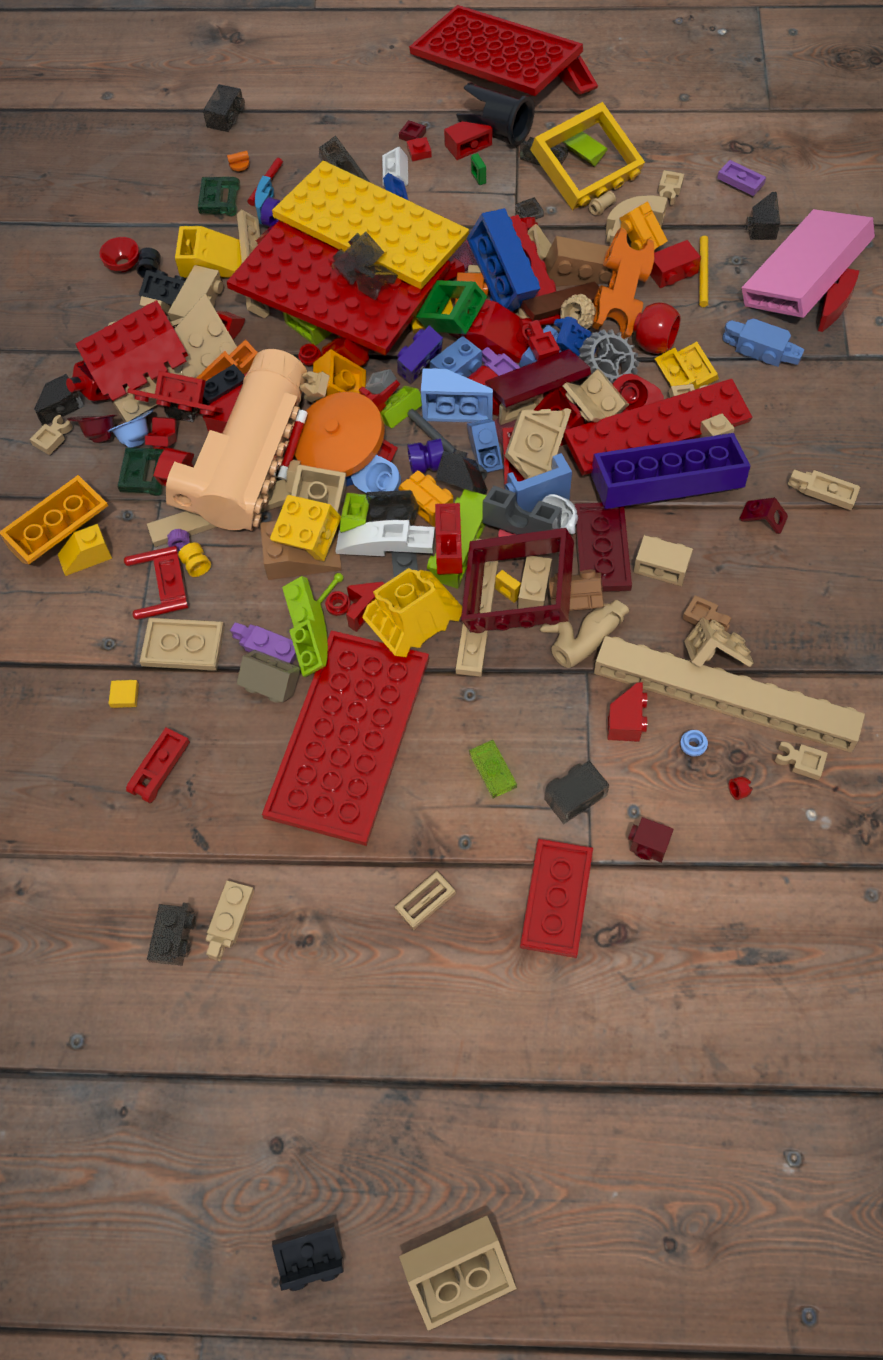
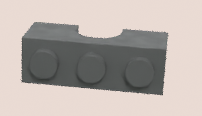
M494 485L483 500V523L515 534L561 528V507L538 501L532 512H528L517 504L515 492Z

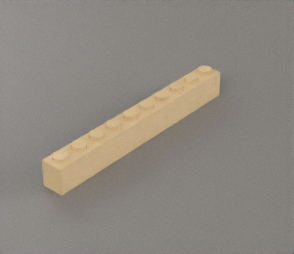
M605 636L595 664L594 674L632 686L637 682H643V689L850 753H852L858 743L865 716L864 713L857 712L854 708L841 707L831 704L825 699H814L804 696V694L798 691L784 690L772 683H761L745 675L731 674L722 668H711L702 665L700 668L692 663L691 660L675 657L668 652H658L645 645L628 643L619 637Z

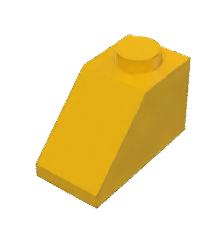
M98 524L74 532L58 553L65 576L112 559Z

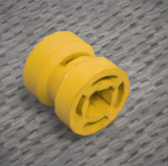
M196 542L183 546L178 553L181 562L186 565L185 568L191 577L202 576L211 568L210 560L207 556L203 555L204 551L201 545Z

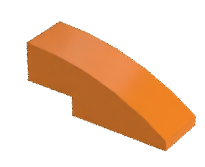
M245 339L230 354L224 351L196 378L207 381L233 364L245 374L249 371L258 352Z

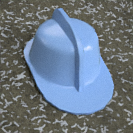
M153 409L135 417L129 422L110 429L108 432H113L119 442L128 448L142 445L145 442V435L149 433L146 416L153 412Z
M378 455L363 469L351 475L353 484L358 489L378 499L394 495L399 491L398 488L401 484V476L397 467L392 462Z

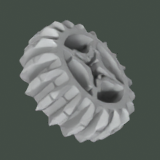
M603 329L598 333H592L589 338L584 340L583 345L578 351L580 353L578 357L590 366L591 375L599 369L612 384L623 374L631 373L636 375L638 372L637 367L640 363L636 360L639 353L632 351L635 345L627 343L629 337L623 339L621 338V332L615 335L613 329L608 332ZM598 347V358H595L594 351ZM619 364H622L621 375L618 373Z

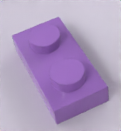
M729 160L718 172L717 179L754 196L765 184L766 177Z

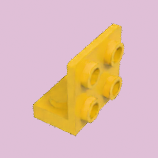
M287 495L270 539L276 543L304 549L315 560L324 562L341 516L331 504Z

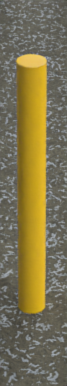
M704 235L700 237L699 255L701 256L699 266V305L701 307L708 306V237Z

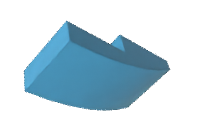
M262 176L255 194L259 224H262L260 217L264 201L268 197L273 198L274 196L271 177Z

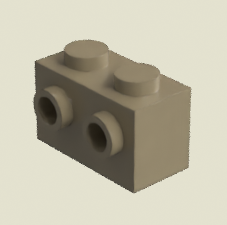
M253 650L243 655L236 684L245 687V690L250 693H260L267 696L270 701L283 703L294 696L301 667Z

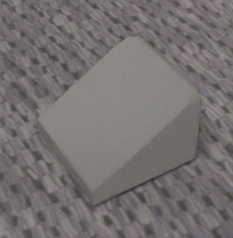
M391 369L372 373L365 388L371 393L380 394L397 378Z

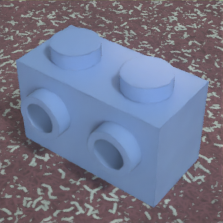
M462 336L430 361V369H448L468 378L482 366V350Z

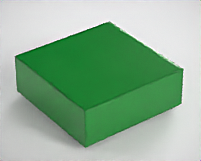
M478 153L471 155V173L477 183L483 185L486 184V165Z

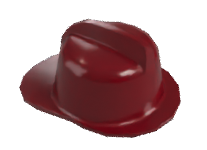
M118 415L77 416L67 418V420L77 421L85 438L99 443L110 439L113 432L108 431L114 428V417Z

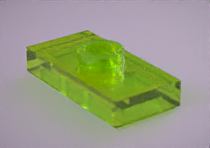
M494 740L469 750V755L492 798L517 788V783Z

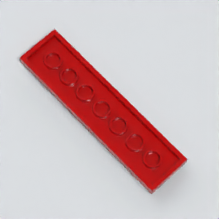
M731 378L612 415L598 422H590L564 431L563 437L583 476L592 472L595 453L700 438L702 434L700 431L701 421L719 414H723L733 427L748 423L753 417Z

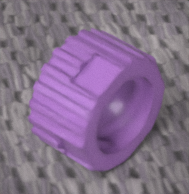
M174 529L167 535L168 546L176 545L178 551L190 543L189 533L185 530Z

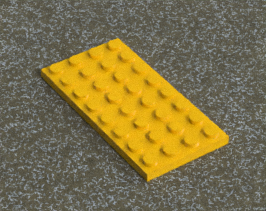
M324 160L272 209L274 218L419 289L425 286L469 235L468 228Z

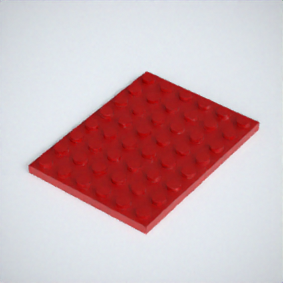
M279 220L228 279L227 288L383 355H387L424 304L436 281L442 280L448 272L451 261L447 260L425 286L419 289Z

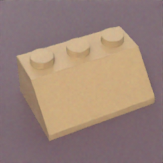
M484 1216L399 1256L408 1284L428 1331L517 1289L488 1216Z

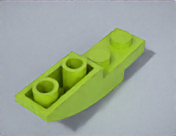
M300 576L283 586L282 589L294 626L289 632L299 666L301 667L302 676L307 677L326 666L328 642L321 604L314 600L308 578Z

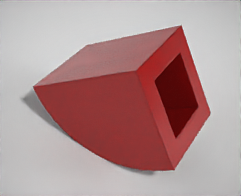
M216 311L230 336L234 339L240 333L245 318L227 311Z

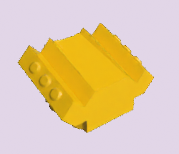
M408 568L373 591L376 599L367 605L362 618L395 656L407 657L410 647L421 648L422 643L434 634L445 631L450 620L459 621L462 615V605L432 572Z

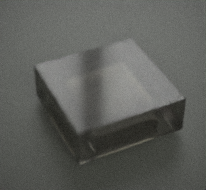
M535 197L515 204V210L521 218L535 217L536 220L544 217V210Z

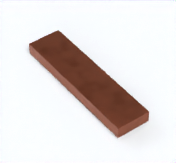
M594 281L522 301L521 308L532 321L561 314L563 302L575 294L586 295L593 303L599 286Z

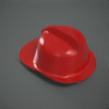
M631 373L623 374L613 383V386L629 404L623 412L664 400V396L657 386L638 375Z

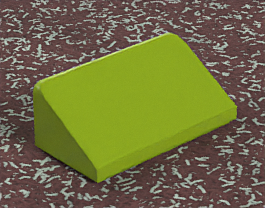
M583 131L562 142L565 147L594 167L608 150L607 147Z
M404 386L390 396L385 402L386 407L380 412L384 424L393 428L408 417L410 409L417 410L421 407L422 401L419 389Z
M346 493L341 515L340 532L348 531L366 523L371 496Z

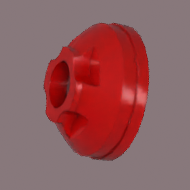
M112 238L102 245L99 252L100 259L108 269L126 272L138 262L139 247L131 238ZM122 259L128 260V262L124 264H117L118 261Z

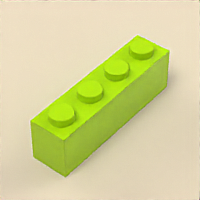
M464 489L461 497H457L455 503H460L463 573L437 574L436 553L435 556H430L427 564V570H430L444 585L458 589L467 570L470 541L480 539L486 526L483 523V500L487 495Z

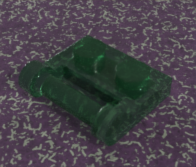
M202 177L198 201L199 214L225 213L230 217L235 216L237 213V206L235 205L237 190L240 188V180L236 177ZM223 188L229 189L227 202H222Z
M125 448L117 486L119 491L149 493L153 496L161 495L163 486L160 485L154 476H152L151 482L146 481L149 461L155 460V471L158 459L164 449Z

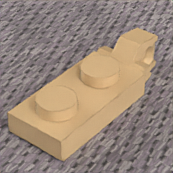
M793 470L788 482L789 486L799 490L801 493L848 510H852L860 490L858 485L813 470V473Z
M226 881L207 931L206 941L210 942L206 955L209 956V959L221 961L225 947L231 948L233 943L236 944L254 894L253 887Z

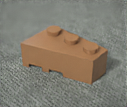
M556 236L544 260L546 272L549 278L554 281L555 286L583 285L594 281L596 284H609L613 270L603 266L605 254L610 246Z

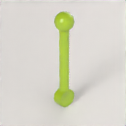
M341 573L334 575L332 583L317 601L320 604L336 584L343 581L344 577Z

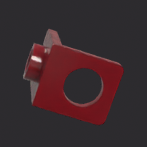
M775 497L747 501L740 516L742 522L766 519L776 534H781L788 518V514ZM776 511H778L780 516V521L778 524L775 522L774 518Z

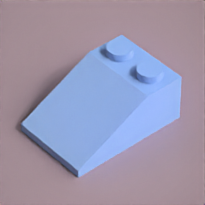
M423 368L421 401L422 414L426 421L477 422L485 419L493 420L492 388L448 369Z

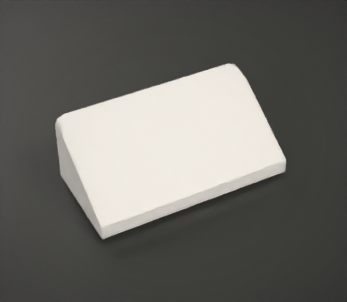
M397 147L382 156L383 177L390 173L404 181L405 186H407L408 157L400 147Z

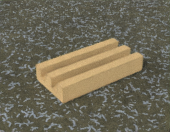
M436 871L397 904L395 910L415 930L452 898L456 891ZM437 881L440 883L435 889H433L428 895H426L421 901H419L413 908L406 912L405 908L408 907L413 901H415L420 895H422L427 889H429L434 883H436ZM444 889L447 890L431 905H429L424 911H422L416 918H412L417 912H419L424 906H426L439 893H441Z

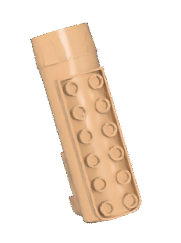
M265 349L256 354L248 373L244 377L241 391L223 433L209 431L194 468L177 462L173 463L166 483L167 505L199 514L212 525L226 530L247 529L252 531L254 527H259L262 518L261 509H266L270 496L268 494L269 489H274L277 479L275 474L276 471L280 470L283 460L282 456L286 451L298 411L300 410L298 406L303 393L300 390V385L307 383V379L302 377V374L306 373L307 370L300 360L278 349Z

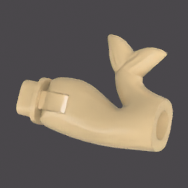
M614 600L611 604L605 603L604 608L594 609L583 620L576 639H574V631L570 622H560L556 625L543 624L540 631L559 633L556 642L552 646V654L559 664L566 668H571L582 662L599 647L605 636L611 634L618 624L623 622L624 616L629 613V608L620 601Z

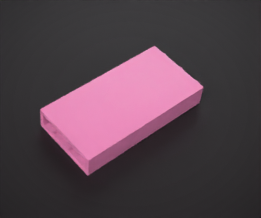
M813 209L742 286L745 306L804 318L875 237L873 217Z

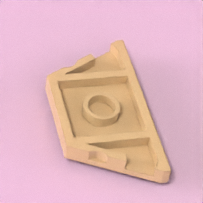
M565 408L562 411H551V409H541L540 411L521 410L519 412L505 457L525 479L552 470V458L558 453L571 409Z

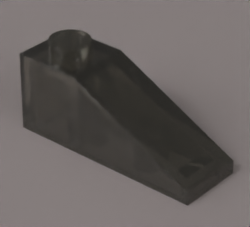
M334 136L319 147V158L321 161L324 160L370 182L337 136Z

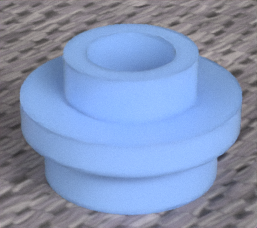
M691 730L683 734L680 746L687 755L700 756L706 751L708 741L702 732ZM689 742H696L698 747L689 745Z

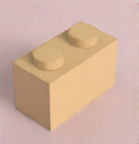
M644 535L636 557L633 573L682 586L693 548L679 543L667 542L658 537Z
M526 557L518 598V609L545 606L551 575V558Z

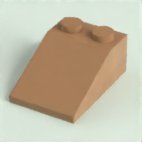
M277 521L260 523L263 561L268 580L342 570L340 554H336L337 530L323 562L315 560L304 549L273 542L270 537Z

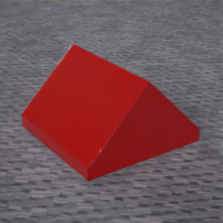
M561 386L551 390L535 407L534 411H540L541 409L562 411L568 408L571 409V413L565 430L583 425L585 418L580 413L581 409L567 398V391ZM562 437L560 446L567 444L564 437Z

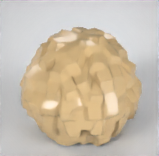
M575 294L563 302L561 305V319L565 317L575 318L578 324L585 329L592 326L596 316V308L591 299L583 294Z

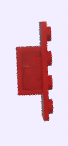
M158 372L155 394L130 388L127 393L135 394V400L149 402V398L157 399L156 404L170 407L171 402L177 403L178 409L191 412L192 408L196 407L200 408V413L214 416L215 412L222 413L223 408L202 404L206 380L174 373Z

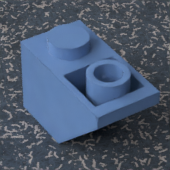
M485 419L468 423L467 430L476 464H480L487 472L503 469L495 421Z

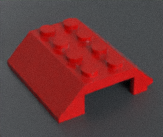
M157 300L75 343L106 400L111 398L112 401L127 394L123 385L127 384L130 389L136 390L148 383L143 374L148 373L151 380L158 378L159 371L168 372L164 363L168 361L173 370L186 363L185 357L188 356Z

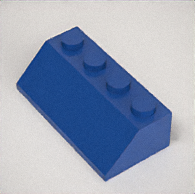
M506 209L482 213L469 233L467 240L493 300L512 312L521 307L523 300L535 297L541 289L539 281L533 273L530 260L526 257L521 240L515 232L512 219L508 216Z

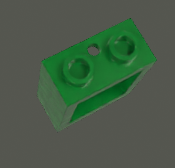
M437 280L416 318L425 328L430 325L436 332L466 334L484 304L487 295L474 281ZM450 298H459L450 314H441Z

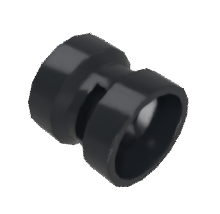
M153 248L141 249L136 270L139 276L144 278L146 270L151 272L159 270L161 255Z

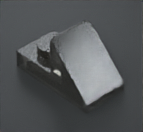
M356 264L355 266L358 289L373 299H377L382 285H385V283H395L398 276L381 264Z

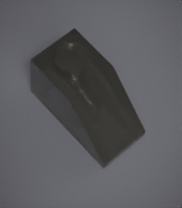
M771 192L752 207L750 217L746 218V231H749L750 240L777 239L780 227L777 192Z
M67 374L46 383L34 410L42 426L52 423L57 415L64 417L84 407L78 391L70 392L68 390L66 380L69 377Z
M454 449L453 453L443 451L435 479L473 492L487 494V487L476 460L467 458V452Z

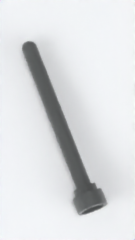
M414 409L408 411V417L432 440L441 439L444 451L465 470L467 479L473 485H479L485 480L487 471L480 464H472Z

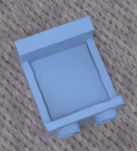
M562 453L553 456L552 470L520 482L517 481L513 472L508 473L505 489L516 493V502L523 510L532 512L538 501H542L550 494H556L570 500L572 470Z

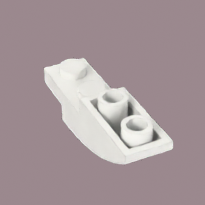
M409 520L367 522L345 532H340L339 530L336 554L385 556V551L433 553L436 534L435 527L410 526Z

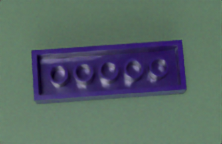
M729 433L595 453L591 476L604 508L609 509L744 488L751 466L735 434Z

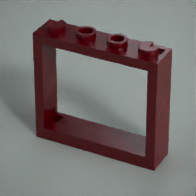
M567 528L470 541L461 621L470 633H483L489 630L504 631L516 627L530 628L534 625H556L560 622H569L574 540ZM560 552L556 604L480 613L485 562Z

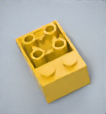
M179 226L175 254L179 275L188 278L194 265L218 270L220 277H231L242 264L240 240L203 226Z

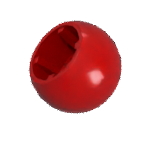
M659 302L648 305L643 313H638L634 323L633 332L636 333L637 344L643 350L652 354H662L671 350L680 327L681 316L679 312L667 303Z

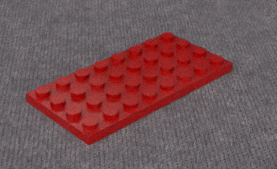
M456 5L410 45L409 49L410 54L536 96L583 52V44Z
M331 630L327 640L326 666L314 674L262 816L263 819L367 846L429 662V654L410 649L407 657L395 656L382 642Z

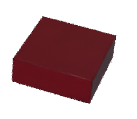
M408 120L399 132V139L409 141L422 138L426 133V126Z

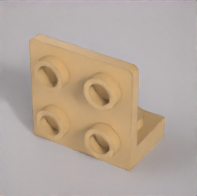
M599 369L581 386L568 382L563 385L567 391V398L572 403L578 404L582 409L580 411L581 415L589 422H598L603 418L619 414L629 406L627 401Z
M702 617L684 641L692 663L700 668L705 661H709L713 657L716 647L749 667L754 662L750 656L751 651L745 645L746 641L737 633L729 634L724 631L725 628L715 620L710 622Z

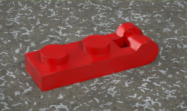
M165 727L128 782L126 792L132 795L138 794L142 796V800L152 803L157 796L159 788L189 745V739ZM145 778L150 780L147 786L142 785Z

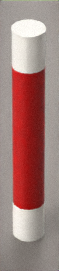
M304 410L298 411L277 476L281 480H286L287 469L296 452L308 414Z

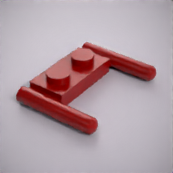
M176 545L124 558L126 566L154 561L161 601L159 605L134 610L132 613L134 619H143L188 608Z

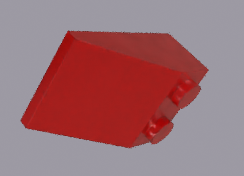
M487 299L468 332L461 334V337L464 336L480 350L489 347L497 355L505 353L515 363H520L522 355L530 347L523 346L517 340L516 334L520 329L519 320L522 318L498 302Z

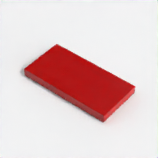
M538 838L520 948L577 958L593 853L592 847Z

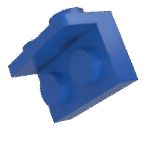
M575 318L555 319L554 325L560 329L556 343L564 351L570 349L579 356L580 353L578 351L583 345L584 340L590 337L592 332L579 325Z

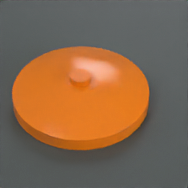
M354 392L334 393L318 400L306 410L308 414L295 452V457L298 461H301V465L344 472L346 477L363 469L378 453L385 434L384 420L376 405L366 396Z

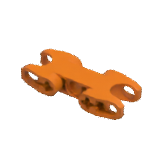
M620 227L616 232L605 254L603 266L613 271L609 287L601 285L596 293L593 302L596 308V316L594 317L592 328L599 330L606 317H610L618 322L621 338L625 339L631 336L636 317L639 312L642 313L643 302L634 298L638 280L644 283L647 281L654 263L653 240L647 239L640 251L634 250L627 243L626 229Z

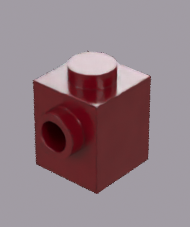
M642 817L639 826L633 824L628 837V840L632 841L630 851L634 852L641 859H653L662 863L674 829Z

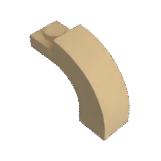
M644 195L619 203L607 218L606 242L611 245L616 232L621 227V220L619 218L647 201L660 227H662L668 198Z

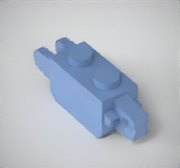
M757 319L747 320L746 324L729 320L725 325V333L722 338L724 342L735 346V352L779 367L781 361L798 365L804 352L803 348L789 342L791 334L788 330Z

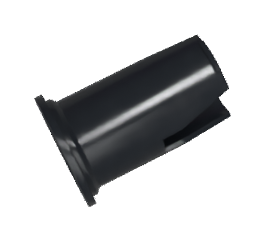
M472 82L464 86V90L478 100L486 102L482 116L478 114L457 113L456 116L459 122L489 125L492 127L493 133L508 137L509 142L514 146H518L525 141L533 124L535 114L534 101L530 96H523L518 99L475 85Z

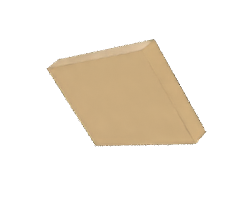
M149 618L140 657L141 666L217 671L225 628L224 623Z

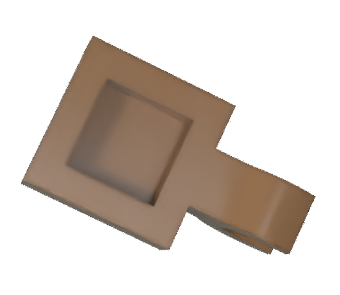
M696 595L683 614V620L697 625L702 617L710 622L715 620L725 628L724 631L726 632L730 627L729 623L732 618L718 613L717 604Z

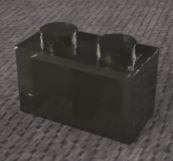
M218 84L203 109L207 128L225 132L230 131L233 124L236 123L240 112L245 107V100L242 97L240 88Z
M589 760L583 765L579 763L573 766L565 777L561 779L555 778L549 782L545 789L544 800L561 822L565 824L606 797L609 784Z

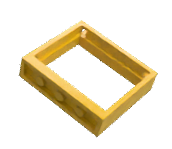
M603 102L536 136L530 149L572 211L580 206H587L592 199L599 198L613 188L614 190L620 188L629 179L633 181L636 176L641 174V169L645 164L641 155ZM599 123L627 165L579 191L550 148Z

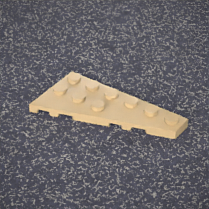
M205 293L174 329L188 354L185 357L187 362L173 370L168 361L164 365L169 373L196 378L224 351L230 354L237 348ZM148 373L143 374L148 383L136 390L155 394L157 378L151 380ZM128 385L125 387V391H126V392L128 391V388H129ZM127 393L125 396L115 400L113 405L126 423L156 406L157 399L149 398V402L135 400V394Z

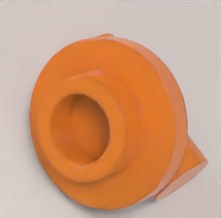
M247 150L227 155L229 166L232 170L240 172L248 168L250 162Z

